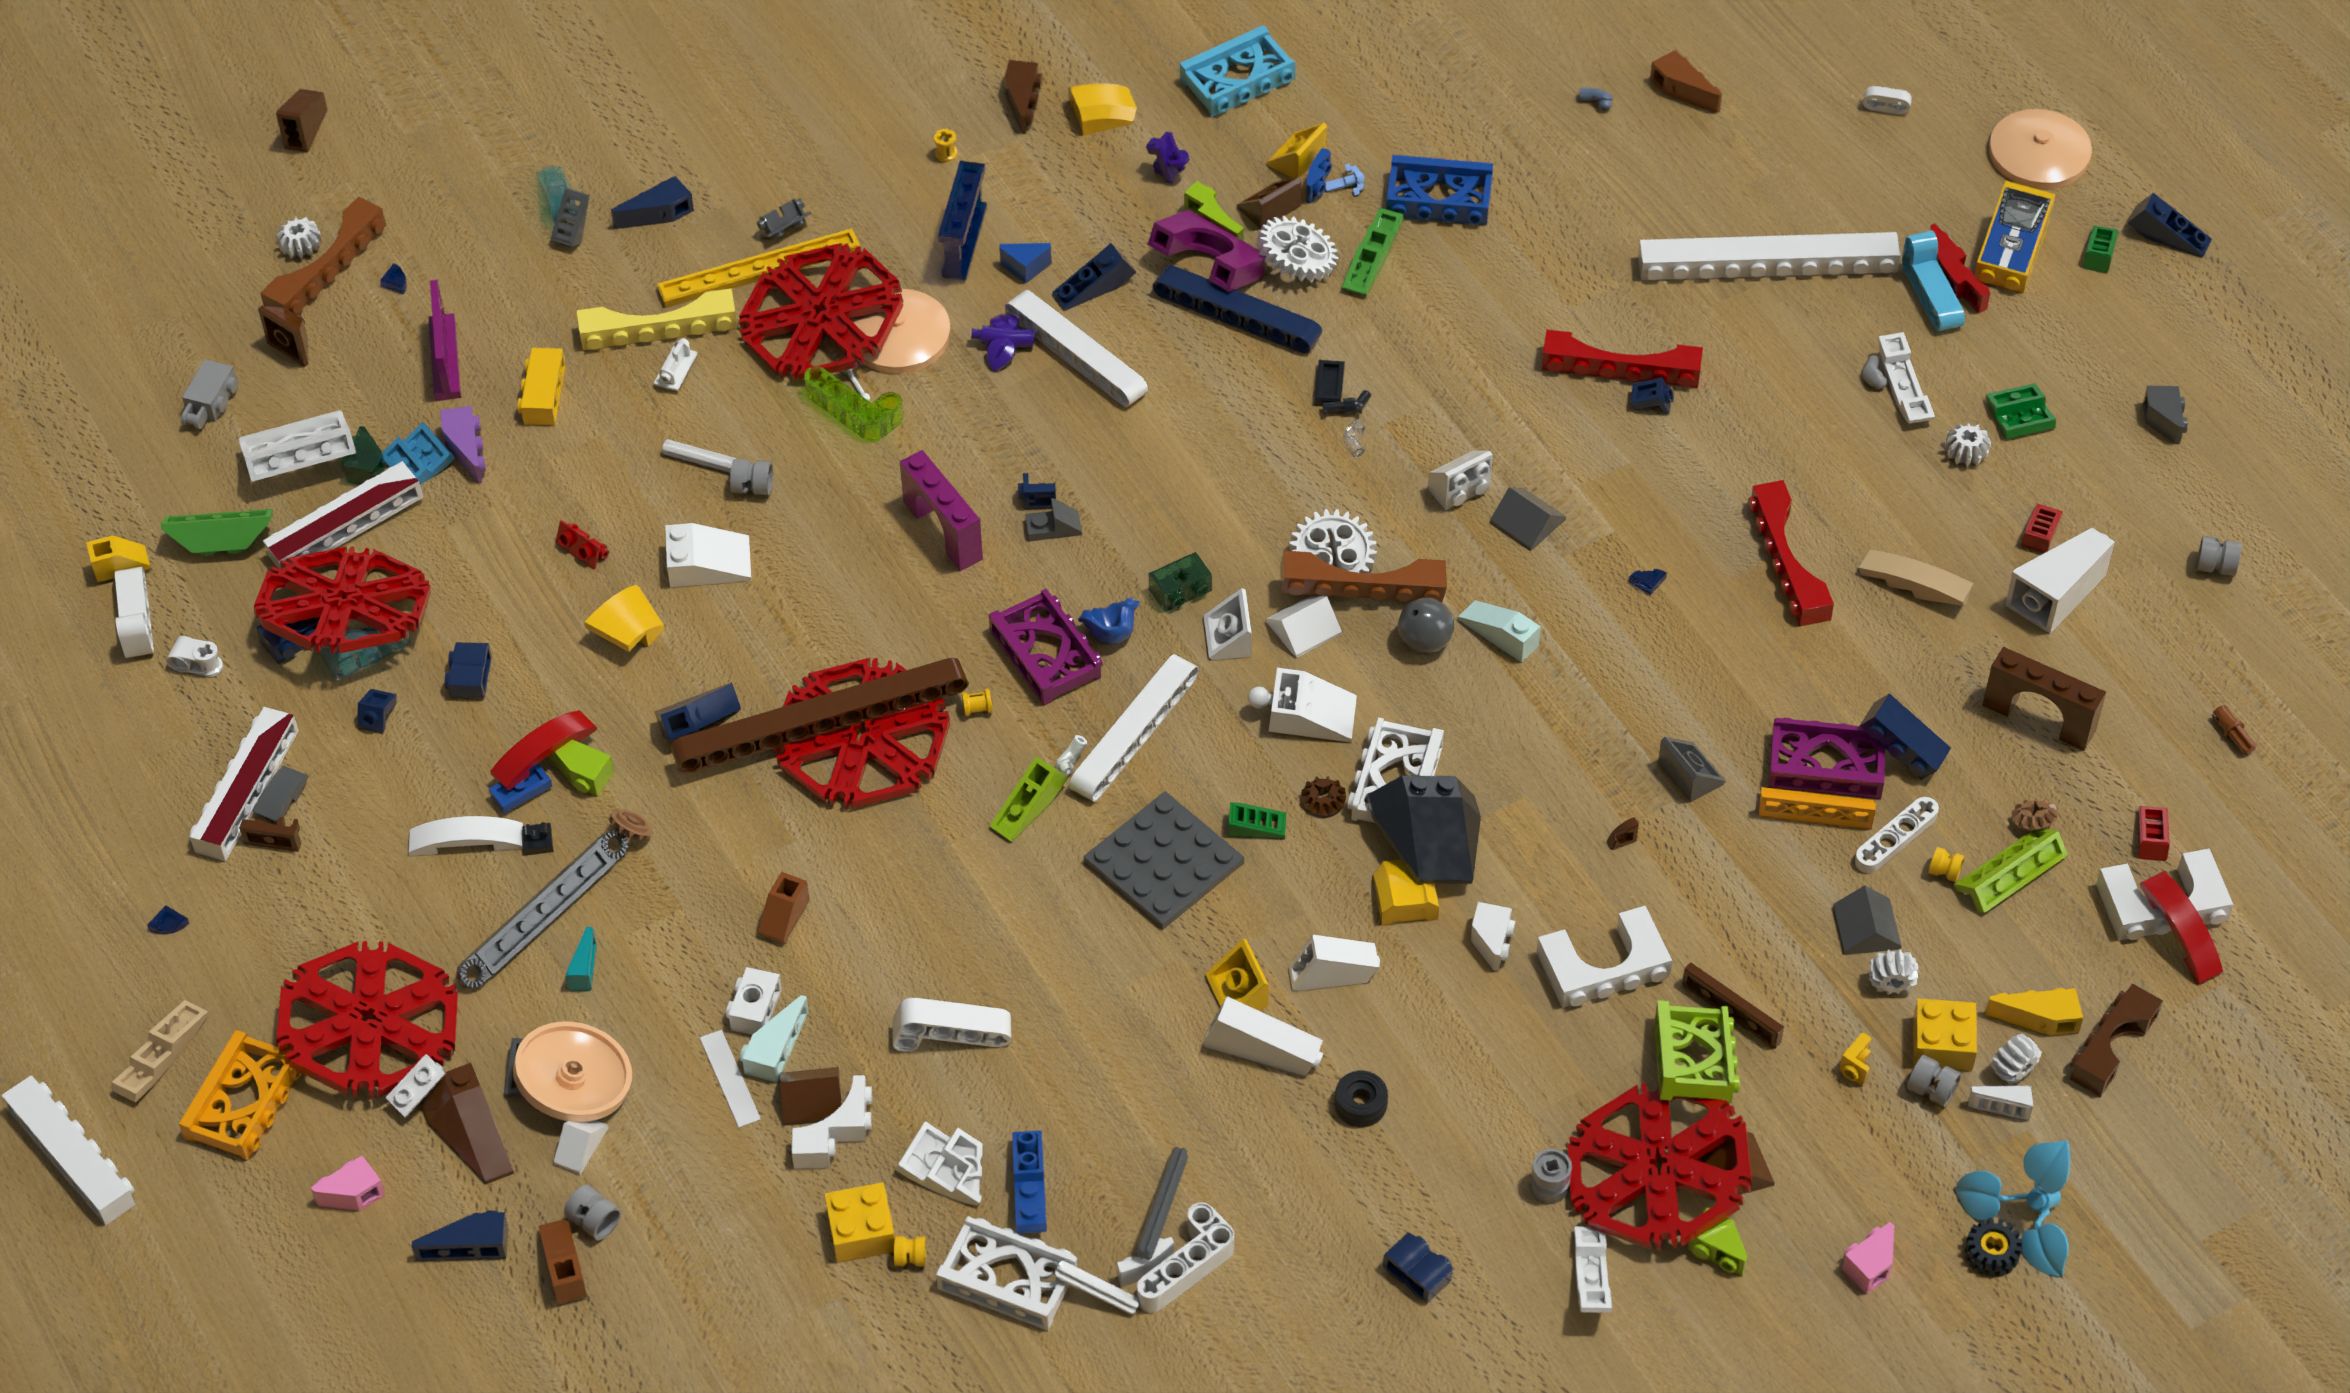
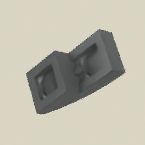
M283 765L266 786L253 812L277 822L279 817H284L291 801L297 802L309 776Z

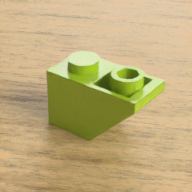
M1726 1218L1689 1242L1688 1250L1696 1257L1704 1260L1708 1259L1720 1265L1723 1270L1729 1273L1743 1276L1748 1257L1734 1220Z

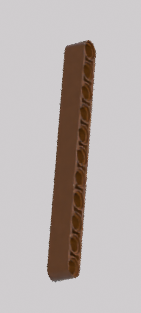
M947 658L689 734L674 740L670 749L679 772L689 774L953 696L966 690L969 682L959 659Z

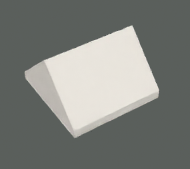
M1241 588L1203 615L1208 654L1212 660L1251 657L1252 632L1246 590Z
M1311 595L1266 618V623L1295 658L1342 635L1341 628L1327 596Z

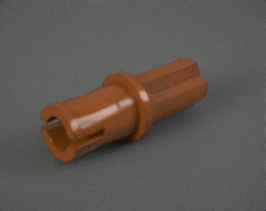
M2221 705L2213 711L2211 716L2224 731V736L2227 739L2231 738L2241 752L2248 755L2256 749V744L2244 730L2243 722L2238 721L2226 705Z

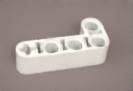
M141 566L115 571L119 617H116V628L125 658L153 654V638L144 569Z
M907 998L900 1003L892 1021L893 1047L902 1052L917 1049L923 1038L989 1047H1004L1011 1043V1014L1007 1010L922 998Z
M1200 1202L1189 1208L1188 1233L1193 1240L1138 1281L1137 1297L1139 1307L1144 1312L1155 1313L1160 1311L1233 1255L1234 1230L1209 1204ZM1198 1220H1205V1221H1207V1222L1200 1224V1223H1197L1196 1221H1198ZM1224 1240L1226 1242L1223 1244H1219L1215 1241ZM1195 1257L1203 1258V1260L1201 1261H1195L1192 1259ZM1173 1274H1176V1275H1179L1180 1277H1178V1278H1170L1169 1276H1170V1275H1173Z

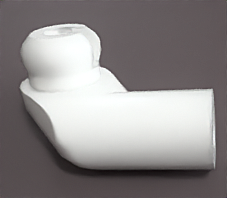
M1076 735L1068 748L1056 760V769L1066 776L1073 773L1074 764L1087 744V740L1084 737Z

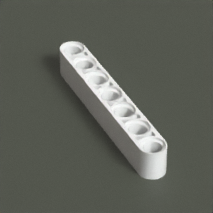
M1024 290L1005 304L1007 314L1015 315L1018 318L1020 327L1035 330L1034 337L1124 407H1128L1148 392L1145 380L1138 373L1031 291Z
M1175 654L1171 655L1074 772L1069 788L1093 802L1097 801L1192 686L1199 673V667Z

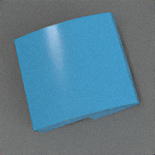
M424 422L405 440L398 436L380 454L390 467L403 461L417 478L419 484L434 477L455 459L454 455Z

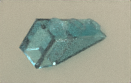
M547 166L542 171L536 173L553 223H555L565 188H572L561 167ZM570 199V203L575 204V200ZM568 210V213L577 215L576 211Z
M374 628L347 630L345 638L354 640L361 636L381 634L382 632ZM406 630L407 637L405 639L401 638V641L340 654L338 647L334 654L331 653L330 647H322L321 655L336 679L340 680L346 676L353 675L356 671L374 664L394 652L402 650L410 645L411 642L408 630Z

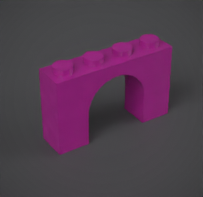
M1190 210L1154 222L1147 244L1166 256L1183 250H1197L1215 256L1216 258L1208 280L1228 292L1262 279L1267 265L1264 261L1266 256L1260 255V250Z
M923 450L901 460L900 472L903 502L917 519L935 511L943 528L946 555L959 571H962L983 560L980 518Z

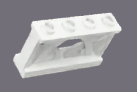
M341 410L239 438L251 482L356 453L349 426Z
M1378 717L1376 727H1370L1368 735L1370 747L1363 750L1361 765H1364L1363 770H1358L1354 782V787H1357L1356 793L1351 792L1349 796L1348 809L1352 810L1351 820L1357 821L1360 819L1375 823L1372 819L1370 808L1365 804L1364 800L1369 793L1386 784L1380 774L1386 767L1403 760L1404 768L1410 775L1435 776L1443 748L1444 730L1433 728L1430 731L1387 722L1383 718ZM1387 737L1398 739L1403 747L1398 749L1397 744L1391 740L1392 746L1387 748L1382 745V741ZM1408 742L1417 743L1421 745L1409 746ZM1378 753L1381 755V757L1376 760ZM1409 758H1412V763L1419 761L1421 765L1413 767L1409 762ZM1371 779L1373 786L1368 787L1369 780Z
M967 1216L944 1264L940 1266L936 1274L937 1288L956 1297L1049 1331L1053 1318L1070 1284L1060 1279L1053 1282H1040V1279H1048L1053 1275V1272H1046L1044 1268L1048 1266L1056 1269L1061 1261H1065L1078 1268L1077 1257L1068 1250H1058L1049 1247L1041 1240L1020 1236L1012 1229H1001L991 1225L985 1219H974ZM972 1239L988 1244L985 1247H979L976 1243V1251L979 1255L977 1257L973 1256L967 1249V1245ZM963 1255L969 1263L960 1271L954 1270ZM1009 1258H1017L1024 1267L1029 1280H1016L1007 1284L1004 1288L997 1286L995 1273L988 1265ZM979 1270L988 1275L989 1279L987 1281L978 1279V1277L983 1276V1273ZM1022 1288L1024 1295L1015 1293L1014 1290ZM1041 1290H1054L1048 1303H1042Z

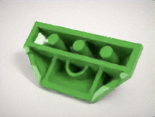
M273 509L165 516L161 523V530L191 553L209 556L215 554L216 551H227L229 554L243 552L244 549L251 545L269 524L274 513Z

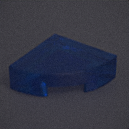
M393 263L381 278V286L404 294L407 288L406 276L401 267Z
M1660 569L1642 572L1638 570L1629 576V583L1652 595L1666 579L1667 572Z
M165 905L147 924L150 932L156 934H172L185 928L189 921L187 917Z

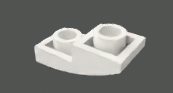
M1159 1238L1154 1255L1149 1260L1131 1256L1118 1262L1117 1272L1121 1288L1138 1282L1145 1274L1174 1254L1173 1238Z

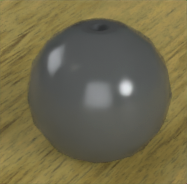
M1424 597L1413 600L1405 606L1398 620V632L1404 644L1415 652L1422 654L1437 652L1444 648L1450 641L1454 631V619L1446 605L1434 598Z

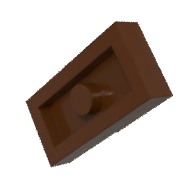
M279 817L277 825L259 819H242L239 829L244 844L299 852L301 840L298 834L300 831L298 819H294L290 827L285 826L284 817Z

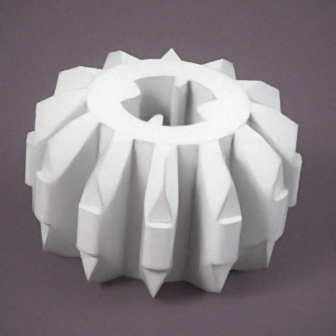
M295 217L294 221L286 220L285 225L279 226L276 239L283 255H289L291 259L299 256L302 259L304 255L312 256L313 251L319 250L321 234L314 221H309L307 217H304L302 220Z
M1969 422L1965 426L1957 423L1956 427L1950 429L1947 433L1944 447L1945 451H1947L1948 459H1955L1956 465L1962 462L1965 463L1966 467L1970 463L1978 466L1981 460H1986L1991 442L1990 438H1988L1987 430H1980L1979 424L1973 427L1970 426Z
M1888 949L1887 953H1877V957L1870 960L1869 979L1872 986L1876 987L1877 992L1885 991L1887 995L1892 992L1900 994V991H1910L1911 986L1917 985L1918 963H1916V958H1913L1910 952L1902 953L1901 949L1891 952Z
M2022 1033L2012 1036L2008 1042L2005 1041V1044L1993 1056L1991 1067L2003 1081L2014 1084L2020 1082L2023 1077L2027 1076L2034 1069V1066L2039 1062L2042 1052L2032 1039Z

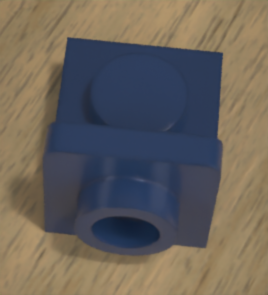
M1663 378L1633 383L1631 405L1634 410L1659 405L1664 414L1670 413L1674 395L1672 389L1667 387Z
M1023 473V483H1018V499H1024V510L1052 509L1051 498L1056 499L1055 483L1029 484L1028 473Z
M370 689L358 702L357 726L362 729L383 732L386 728V715L397 704V694Z

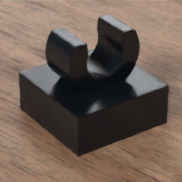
M541 822V824H526L522 826L526 856L554 852L551 823Z

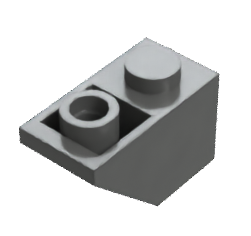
M2147 386L2143 400L2145 423L2174 444H2180L2182 434L2187 432L2188 421L2187 417H2183L2185 398L2180 397L2179 386Z

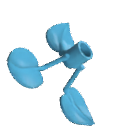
M2068 1141L2039 1143L2027 1150L2024 1157V1170L2026 1175L2035 1181V1188L2028 1193L2000 1195L2002 1183L1995 1174L1988 1171H1974L1964 1175L1958 1181L1956 1193L1965 1211L1977 1220L1983 1219L1985 1221L1988 1218L1995 1217L2000 1210L1999 1201L2028 1200L2029 1206L2033 1210L2041 1212V1214L2034 1223L2035 1229L2027 1230L2023 1233L2022 1252L2026 1260L2040 1272L2052 1276L2064 1275L2069 1251L2066 1234L2055 1224L2046 1223L2041 1226V1223L2046 1216L2050 1215L2049 1209L2058 1206L2061 1201L2060 1190L2063 1189L2067 1182L2070 1169Z

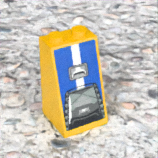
M2005 181L1977 261L1974 276L1979 281L2024 293L2048 230L2055 194Z

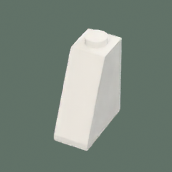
M1312 935L1288 966L1292 990L1303 991L1367 983L1374 973L1378 971L1380 958L1377 955L1375 943Z

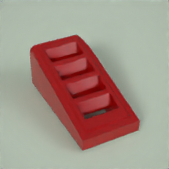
M2037 503L2023 534L2021 546L2044 553L2048 552L2063 511Z
M2139 806V858L2165 861L2168 859L2170 846L2168 808ZM2146 819H2156V820H2161V821H2152V820H2146Z

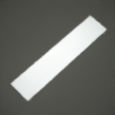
M719 1030L700 1037L738 1127L760 1120L759 1113L723 1031Z

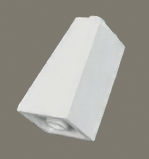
M2090 528L2016 568L2012 573L2005 606L2051 634L2106 576L2115 541L2094 528Z

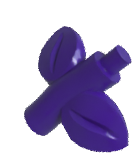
M1012 314L997 315L991 318L990 326H982V329H972L971 339H979L981 344H988L987 358L993 371H998L1006 366L1015 356L1016 348H1033L1035 330L1018 329V318Z

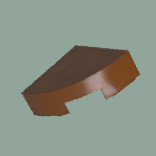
M1635 817L1621 823L1611 832L1607 839L1611 849L1637 841L1639 824Z

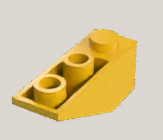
M2055 988L2050 991L2039 992L2029 990L2016 994L1998 993L1989 996L1985 1010L1987 1016L2048 1036L2078 1034L2083 1021L2076 988Z

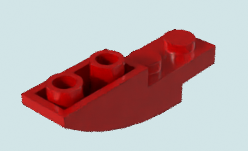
M1935 223L1930 225V230L1935 233L1938 241L1936 260L1957 299L1963 297L1978 313L1987 310L1991 292L1985 284L1981 283L1973 275L1968 267H1965L1967 255L1963 249L1958 247L1949 238L1948 234L1942 231Z

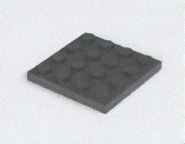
M1164 791L1084 855V863L1163 930L1244 864V856Z

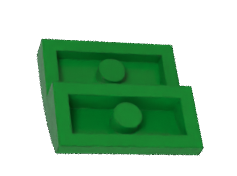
M2035 383L1986 394L1989 409L2006 439L2056 428V418L2045 406L2046 396Z

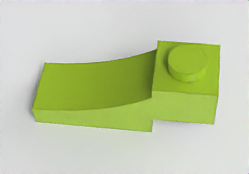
M1196 181L1184 192V210L1192 211L1244 241V227L1237 224L1221 209L1217 203V192L1211 187Z

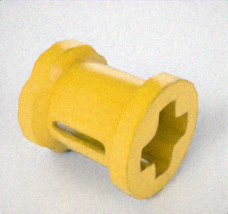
M941 129L934 135V143L937 145L935 157L940 162H951L957 157V149L954 146L956 142L954 131Z
M986 688L984 692L961 693L965 716L982 711L993 713L989 688Z

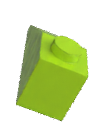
M573 739L549 755V758L572 786L582 793L598 796L614 773L611 755Z
M1035 756L989 827L1013 842L1055 799L1069 777Z

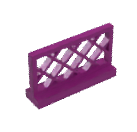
M430 280L432 316H428L434 398L435 401L461 398L456 319L454 313L445 314L438 280Z

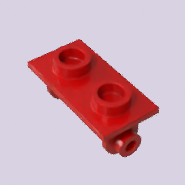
M562 520L559 522L555 543L592 569H596L598 559H605L609 554L607 545L600 543L594 538L589 539L590 535L581 530L575 523H565Z

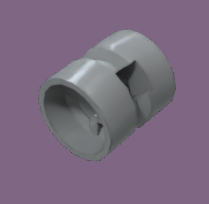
M733 459L730 474L732 493L748 494L749 491H753L754 495L769 496L771 494L773 483L772 461L757 460L754 464H751L750 460Z
M2202 536L2196 570L2212 573L2217 569L2221 575L2235 577L2242 543L2225 540L2223 543H2220L2218 538Z
M1922 1055L1909 1078L1907 1089L1921 1096L1927 1093L1930 1100L1946 1107L1959 1084L1962 1073L1948 1066L1940 1068L1938 1061ZM1936 1078L1940 1080L1937 1086L1933 1085Z
M1546 1149L1539 1152L1534 1158L1531 1191L1539 1201L1557 1203L1562 1201L1568 1194L1572 1165L1569 1157L1563 1151Z
M587 1184L578 1188L570 1196L564 1208L565 1216L576 1225L582 1226L583 1230L595 1240L607 1237L619 1223L622 1213L618 1206L609 1199H603L600 1192Z

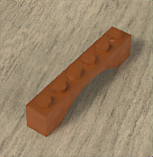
M358 196L342 212L340 232L327 252L300 270L277 276L260 293L263 306L284 307L292 313L300 314L302 309L312 299L316 298L319 292L329 282H332L336 275L345 266H348L352 259L361 250H364L376 235L384 230L386 222L383 208Z
M1284 551L1280 564L1281 593L1342 596L1345 598L1358 597L1371 598L1373 600L1392 599L1402 602L1427 597L1443 602L1447 589L1446 560L1418 559L1410 565L1395 571L1365 574L1335 567L1311 552Z

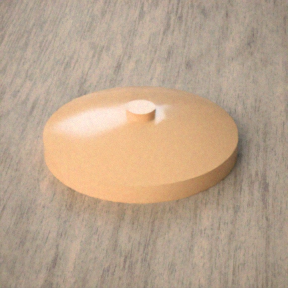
M2027 109L2006 116L1993 129L1989 143V155L1996 169L2010 181L2035 189H2056L2077 181L2086 172L2092 153L2091 141L2085 130L2077 122L2058 112L2044 109Z
M902 289L900 293L903 297L904 306L881 351L879 352L874 347L875 357L870 353L863 355L866 362L864 365L883 373L904 374L921 370L939 359L949 344L951 330L948 314L936 299L916 290ZM879 311L849 319L867 336L873 337L882 325L886 313Z
M577 1022L549 1023L533 1030L520 1043L513 1064L515 1083L524 1098L539 1111L564 1121L588 1122L610 1115L626 1099L632 1081L630 1060L619 1043L605 1032L590 1025Z

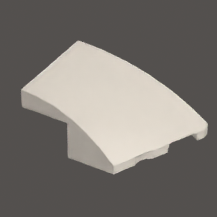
M925 1121L895 1170L936 1193L977 1206L981 1201V1195H979L980 1179L982 1177L980 1159L982 1158L983 1144L959 1128L949 1137Z

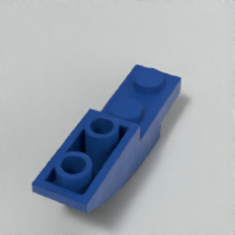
M1042 1130L1012 1132L1017 1234L1047 1232Z

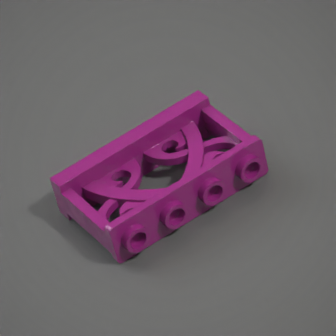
M1047 589L1002 612L997 610L989 614L990 632L1043 706L1053 702V698L1094 678L1095 680L1101 678L1103 662L1098 652L1091 650L1084 633L1077 631L1072 617L1063 612L1059 599L1055 595L1052 596ZM1039 610H1045L1049 615L1048 618L1044 619L1038 613L1036 622L1030 621V615ZM1024 618V622L1013 623ZM1026 634H1029L1030 639L1028 642L1023 643L1020 641L1019 638H1026ZM1035 634L1047 635L1062 640L1056 659L1046 654L1030 655L1029 651L1035 644ZM1075 659H1081L1085 667L1077 671H1070L1064 667L1067 665L1070 668H1077L1078 664L1073 662ZM1041 661L1045 662V667L1043 668L1038 666V663ZM1060 673L1064 675V677L1052 682Z
M1791 718L1774 719L1768 788L1881 799L1885 780V748L1878 741L1871 738L1861 726L1845 723L1834 724L1820 721L1794 720ZM1781 740H1789L1790 747L1796 751L1784 747ZM1830 745L1847 760L1840 761L1832 769L1822 768L1816 759L1808 755L1816 749ZM1867 748L1875 749V753L1867 758L1860 757L1866 754ZM1779 753L1790 758L1787 764L1778 763ZM1876 762V773L1867 772L1865 765Z

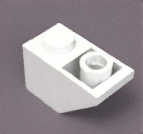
M1478 902L1472 923L1471 942L1490 967L1495 971H1499L1501 961H1507L1510 944H1506L1507 937L1513 938L1516 921L1511 920L1512 908Z

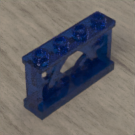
M959 162L938 234V242L944 243L945 262L941 272L944 278L966 280L987 210V203L982 202L981 187L985 174L984 163Z

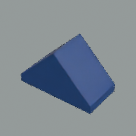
M1051 243L999 244L1000 265L1024 283L1029 282L1052 264Z

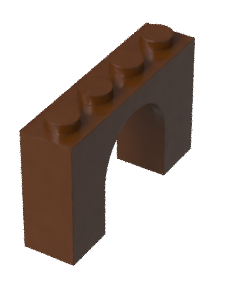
M2002 647L1991 666L1982 706L2008 717L2019 699L2020 692L2040 694L2051 700L2063 715V725L2059 740L2085 751L2096 732L2106 691L2006 647Z

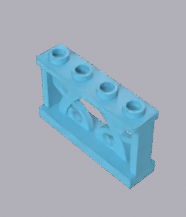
M1264 25L1180 63V81L1184 86H1188L1209 110L1211 116L1225 112L1280 85L1289 83L1295 79L1296 62L1290 59L1269 35V30ZM1266 50L1270 55L1263 56L1262 51ZM1269 62H1277L1279 65L1275 66L1273 63ZM1234 64L1241 66L1254 65L1248 79L1226 78L1228 67ZM1202 79L1207 83L1203 85L1199 80ZM1212 86H1216L1215 94L1211 95L1209 89Z

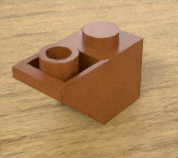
M784 872L780 873L768 893L758 935L782 944L785 943L810 900L806 880Z

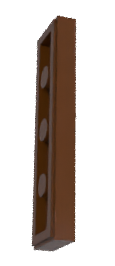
M1690 962L1684 968L1682 981L1684 987L1716 1009H1721V1006H1728L1729 1017H1733L1736 1023L1772 1048L1776 1049L1782 1042L1783 1025Z

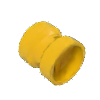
M1937 847L1928 873L1935 876L1945 874L1947 880L1957 882L1965 856L1958 853L1951 856L1947 853L1946 849Z
M895 1236L894 1265L905 1266L907 1263H913L916 1267H925L927 1255L926 1236H916L914 1239H907L905 1236Z

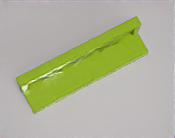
M2046 828L2030 831L1954 884L1956 891L1971 894L1977 911L1987 912L2068 856L2059 831Z

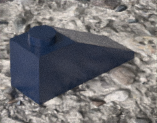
M489 1210L484 1213H473L413 1240L411 1247L415 1260L506 1259L509 1227L505 1212Z

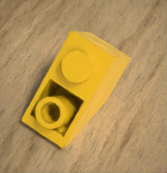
M113 535L86 542L97 582L115 578V571L141 566L144 570L151 569L147 550L143 544Z

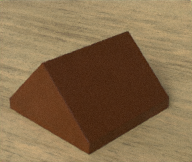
M1297 177L1276 181L1238 203L1237 206L1240 211L1261 229L1263 224L1266 225L1267 220L1273 221L1274 217L1280 219L1301 207V180Z
M839 1067L780 1073L784 1126L818 1123L840 1108L842 1099Z
M1747 1132L1753 1186L1750 1185V1192L1774 1186L1775 1182L1753 1133ZM1732 1138L1700 1157L1701 1162L1723 1170L1734 1169L1737 1166L1735 1141ZM1739 1191V1192H1737L1736 1194L1742 1195V1194H1745L1746 1192H1744V1191Z

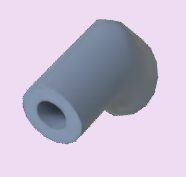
M1580 88L1579 100L1599 101L1600 109H1610L1612 107L1611 101H1613V97L1608 92L1598 88Z

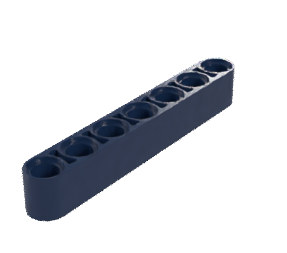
M1174 265L1165 266L1152 285L1153 291L1163 299L1303 354L1311 351L1323 332L1321 326L1312 319L1238 290L1228 292L1207 278Z

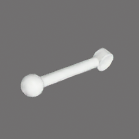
M852 369L842 371L844 374H848L860 394L861 402H869L870 395L864 392L852 373Z

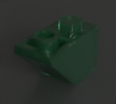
M359 426L356 436H352L356 453L344 456L342 459L341 469L345 473L347 483L361 485L365 481L384 472L386 468L382 450L364 426Z

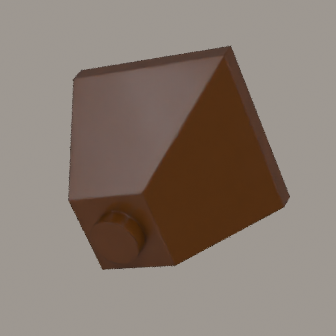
M261 306L258 311L267 344L304 367L308 365V337L303 317L298 313H292L284 307Z

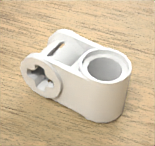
M179 636L166 659L168 666L178 672L214 677L223 670V662L217 657L218 649L213 642L192 639L187 636Z

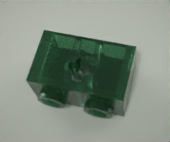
M1194 552L1150 572L1149 591L1166 612L1173 608H1179L1184 603L1197 597H1203L1212 591V573L1199 555Z

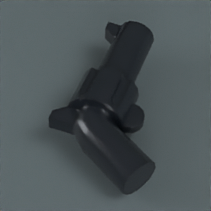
M1363 390L1357 399L1349 397L1339 402L1322 403L1324 415L1332 412H1344V414H1356L1357 412L1362 414V408L1371 398V393Z

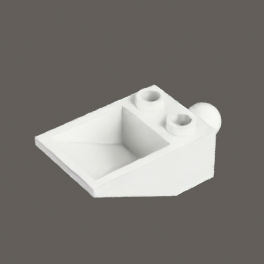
M1277 668L1273 694H1270L1267 689L1260 686L1252 688L1248 694V701L1254 708L1261 709L1268 704L1272 705L1269 732L1350 743L1352 741L1357 695L1305 671Z

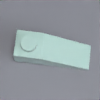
M1475 600L1458 616L1460 622L1521 663L1539 647L1541 626L1520 612Z
M800 995L756 1031L748 1045L745 1044L740 1053V1061L743 1062L744 1074L778 1083L780 1073H782L809 1013L807 996Z

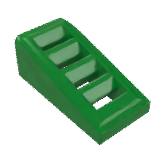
M2093 226L2085 253L2084 269L2104 273L2109 271L2119 230Z
M1230 802L1229 836L1285 839L1287 812ZM1249 819L1255 820V824L1249 823ZM1261 820H1266V826L1260 825ZM1272 820L1278 821L1277 829L1272 828Z

